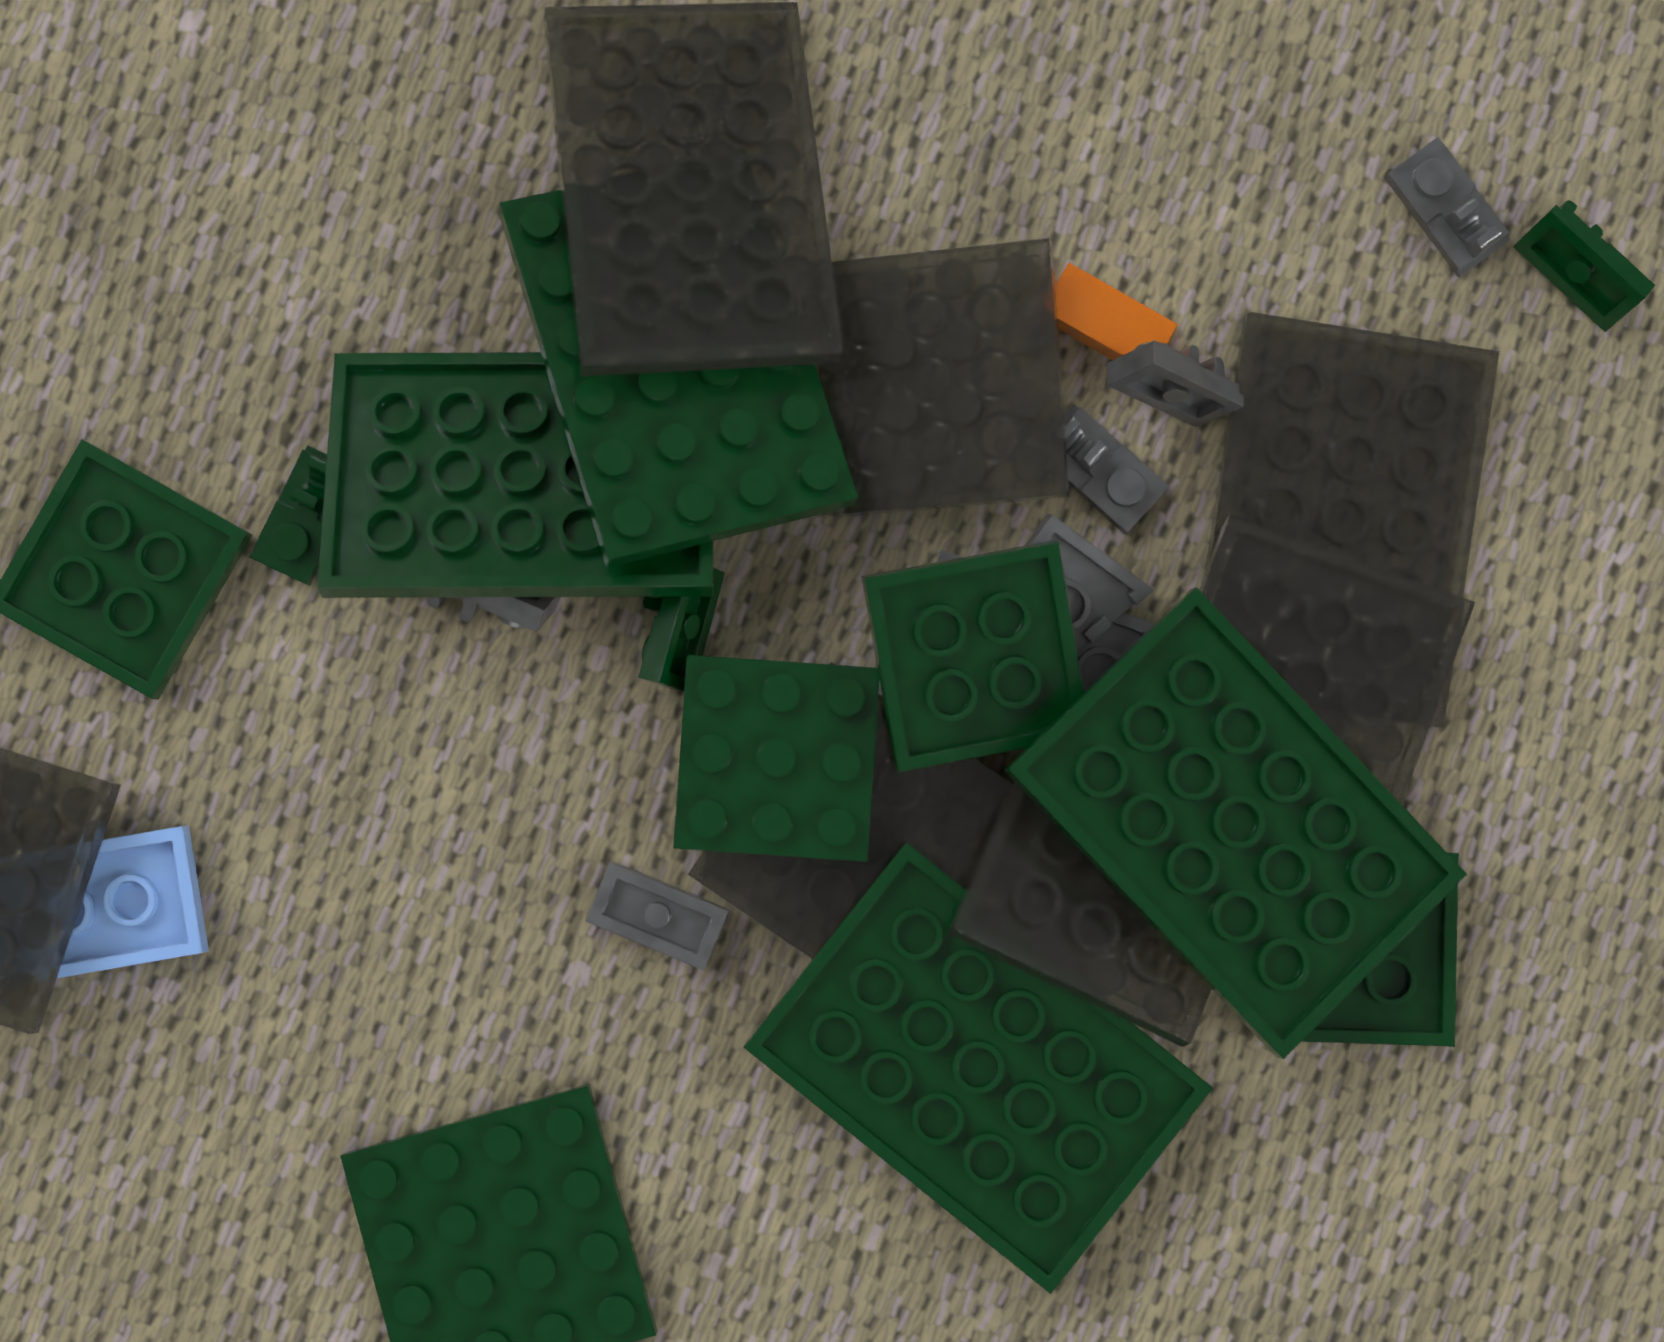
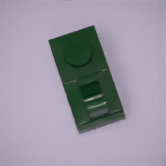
M1568 200L1560 207L1555 205L1513 247L1606 332L1643 301L1655 287V284L1610 242L1606 243L1601 238L1603 231L1597 224L1590 228L1574 213L1578 206Z
M307 445L305 450L302 449L249 558L310 586L319 569L327 454Z
M714 568L713 596L644 597L643 606L648 610L658 613V616L654 617L650 635L643 645L642 665L638 678L684 692L687 655L703 656L725 572Z

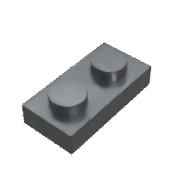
M611 861L585 921L704 970L729 909Z

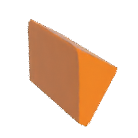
M1071 263L1067 264L1037 317L1111 360H1115L1133 351L1138 345L1156 341L1168 344L1178 325Z

